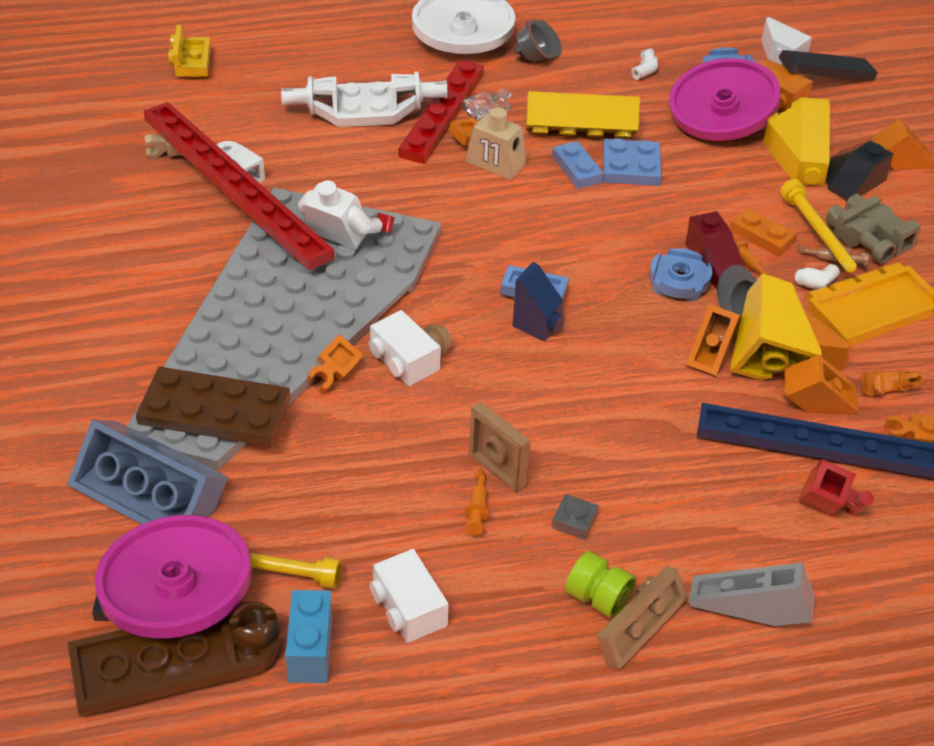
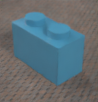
M292 590L285 654L288 683H328L333 620L331 591Z

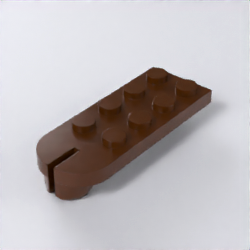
M258 601L240 602L229 615L216 624L199 632L181 637L148 638L134 635L124 630H117L67 642L77 709L80 717L260 673L275 661L280 650V636L276 613L273 608Z

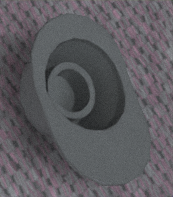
M542 20L527 21L526 26L516 35L518 46L514 50L515 54H523L530 62L555 58L561 55L562 48L557 34L549 24Z
M732 265L723 272L717 286V297L722 309L742 316L747 291L757 279L741 265Z

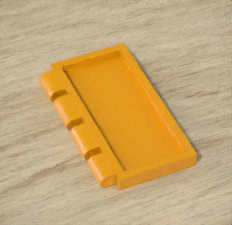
M899 262L855 276L854 279L849 278L831 284L829 288L825 286L806 294L807 309L814 317L851 345L934 316V289L909 265L904 267Z

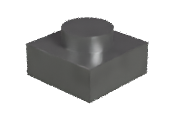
M565 494L552 519V529L585 540L598 514L599 505Z

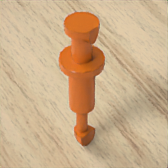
M734 238L742 261L752 271H757L760 275L771 276L761 268V262L747 249L748 243L745 240L738 242Z
M479 469L475 475L478 485L473 488L471 502L465 507V515L468 518L465 530L473 536L482 534L484 529L482 521L486 520L489 515V508L485 504L487 489L484 487V481H486L487 476L482 469Z

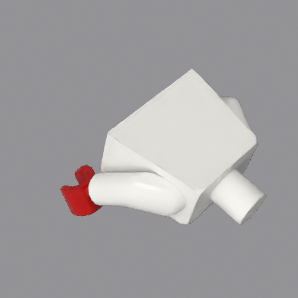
M329 180L318 183L314 190L307 191L298 202V209L305 215V224L317 235L354 250L357 249L366 234L378 233L380 230L391 233L395 217L379 212L376 218H369L365 214L356 195L337 188L336 184Z

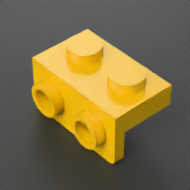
M176 25L175 34H171V49L168 52L169 65L174 66L175 77L198 78L208 76L211 51L210 37H184L182 25Z

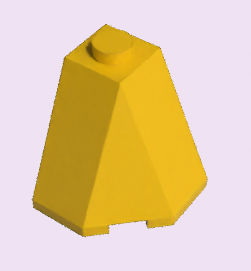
M801 97L791 103V108L781 114L775 113L768 119L763 144L791 179H797L803 185L824 186L829 167L830 100Z
M761 274L747 291L730 368L731 372L757 380L771 379L775 372L785 371L786 368L818 354L821 356V348L793 284L765 274Z

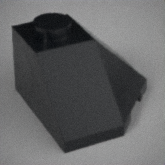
M872 140L839 151L829 157L827 171L828 190L845 201L855 194L863 196L886 181L894 154Z

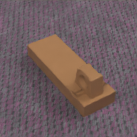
M665 566L658 573V576L647 577V580L636 588L637 595L596 635L608 666L620 669L688 599L678 569Z

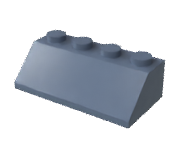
M92 419L67 485L144 524L159 518L176 515L209 517L216 510L228 476L118 421Z

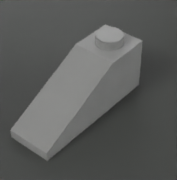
M803 562L693 576L689 596L691 607L771 626L809 623L813 620L815 595Z

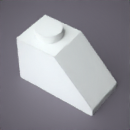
M768 17L765 20L761 41L767 59L784 66L778 58L781 51L809 52L812 37Z

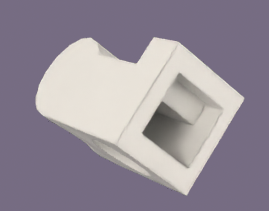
M223 141L217 144L259 183L265 180L263 158L233 141Z

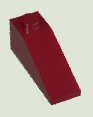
M717 211L690 217L685 245L689 250L702 255V261L707 266L710 263L712 267L711 283L717 290L719 279L728 267L732 265L744 267L731 229Z

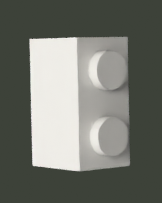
M402 310L370 325L369 348L374 357L380 358L389 367L391 373L395 377H399L408 386L440 370L441 346Z
M414 549L373 565V581L369 584L372 596L378 604L383 603L387 610L386 615L394 632L400 631L406 643L448 626V602Z

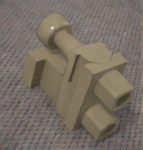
M855 194L847 200L844 209L838 204L832 206L828 210L826 222L834 227L833 234L838 241L842 240L846 243L845 246L854 247L859 244L865 246L872 251V258L880 265L888 262L892 256L896 258L914 248L922 226L913 219L905 222L894 215L889 206L880 204L881 199L876 195L866 200L859 194Z

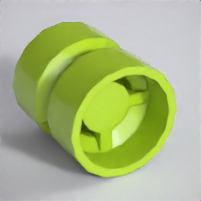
M589 550L574 565L567 579L565 591L582 603L592 600V607L596 611L613 619L628 602L636 583V577L622 568L614 566L609 569L608 560Z

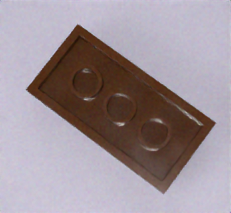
M159 366L136 413V420L138 425L272 447L290 400V387Z

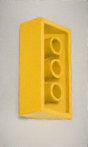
M528 91L526 129H532L533 134H548V130L559 131V135L575 136L576 132H587L589 137H603L604 133H615V138H631V134H636L639 128L640 97Z

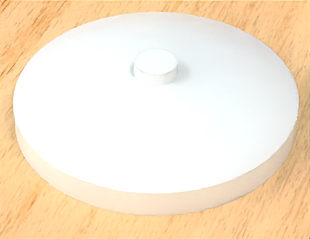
M420 0L412 12V28L422 42L435 49L458 54L481 53L500 47L512 37L515 29V13L505 0Z

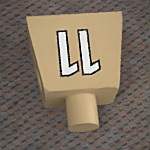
M499 107L491 109L490 114H486L472 129L465 162L512 180L526 166L523 129L520 125L507 121V111Z

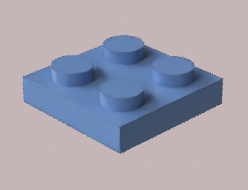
M618 138L604 139L603 183L660 186V142L649 140L632 141Z

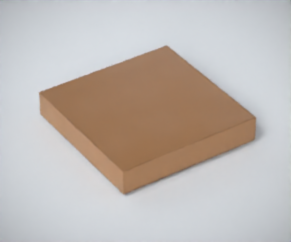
M479 401L471 407L469 455L513 491L519 493L527 484L530 440Z

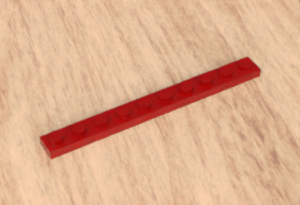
M169 102L144 110V120L308 271L334 260V249Z

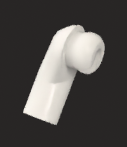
M652 48L641 51V64L631 70L635 80L648 76L657 70L658 58L654 55L655 52Z
M829 264L822 271L806 267L796 272L795 281L799 286L817 290L828 286L839 276L840 271L834 264Z

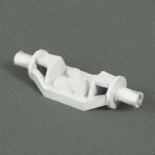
M415 71V75L391 74V82L376 81L373 83L337 84L336 77L313 79V76H309L306 88H281L282 106L307 104L311 115L316 113L337 127L394 125L415 108L416 110H421L420 102H423V99L447 98V81L422 82V80H419V71ZM413 92V96H412V97H410V98H408L407 100H405V101H403V102L397 104V98H398V97H401V96H404V95H407V94H410V93ZM317 97L333 100V107L318 102Z

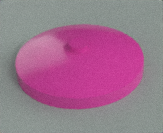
M738 58L712 60L693 67L675 82L669 97L670 111L677 126L694 137L712 141L738 139L762 129L767 125L768 119L777 113L780 106V86L777 78L769 69L754 61Z
M176 515L149 521L122 535L108 548L101 558L95 574V589L100 607L114 625L134 635L148 638H174L199 632L229 615L246 595L252 576L250 555L242 537L230 526L218 520L197 515Z

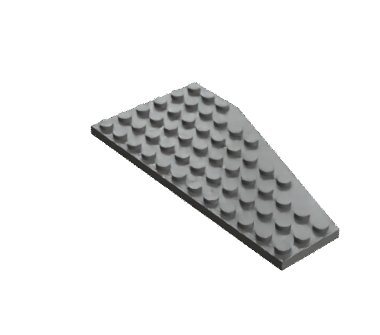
M273 187L270 193L305 223V215L298 209V202L304 194ZM362 206L369 218H376L378 212L395 217L391 233L380 230L378 233L366 234L356 250L321 237L334 249V260L308 271L253 220L163 367L290 387L288 407L316 381V377L308 382L307 376L313 367L322 365L316 361L318 356L339 334L354 346L370 331V325L378 322L379 317L405 293L410 294L415 289L441 233V223ZM138 409L127 425L215 470L222 468L247 444L246 442L138 425L136 420Z

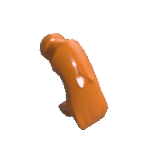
M904 369L864 373L861 376L862 392L866 396L884 395V393L896 391L906 392L908 389L918 388L922 384L923 378L917 371L909 372Z

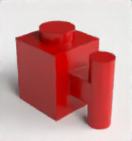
M822 459L811 469L798 501L830 516L843 506L846 507L848 513L856 515L872 504L874 497L869 491L859 493L851 489L856 474Z

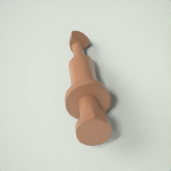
M797 246L799 254L817 255L822 260L839 262L829 248L821 247V249L814 250L808 249L806 246ZM851 247L846 248V251L855 263L864 264L863 267L868 268L870 253H862V255L852 254Z

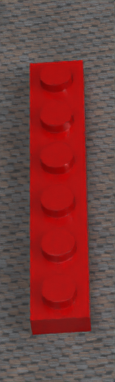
M459 60L446 78L447 98H433L398 148V158L421 164L426 163L449 128L450 123L455 119L484 75V65L475 64L472 61Z

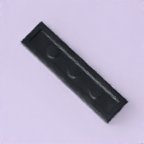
M782 50L778 57L790 73L871 81L878 74L865 58Z

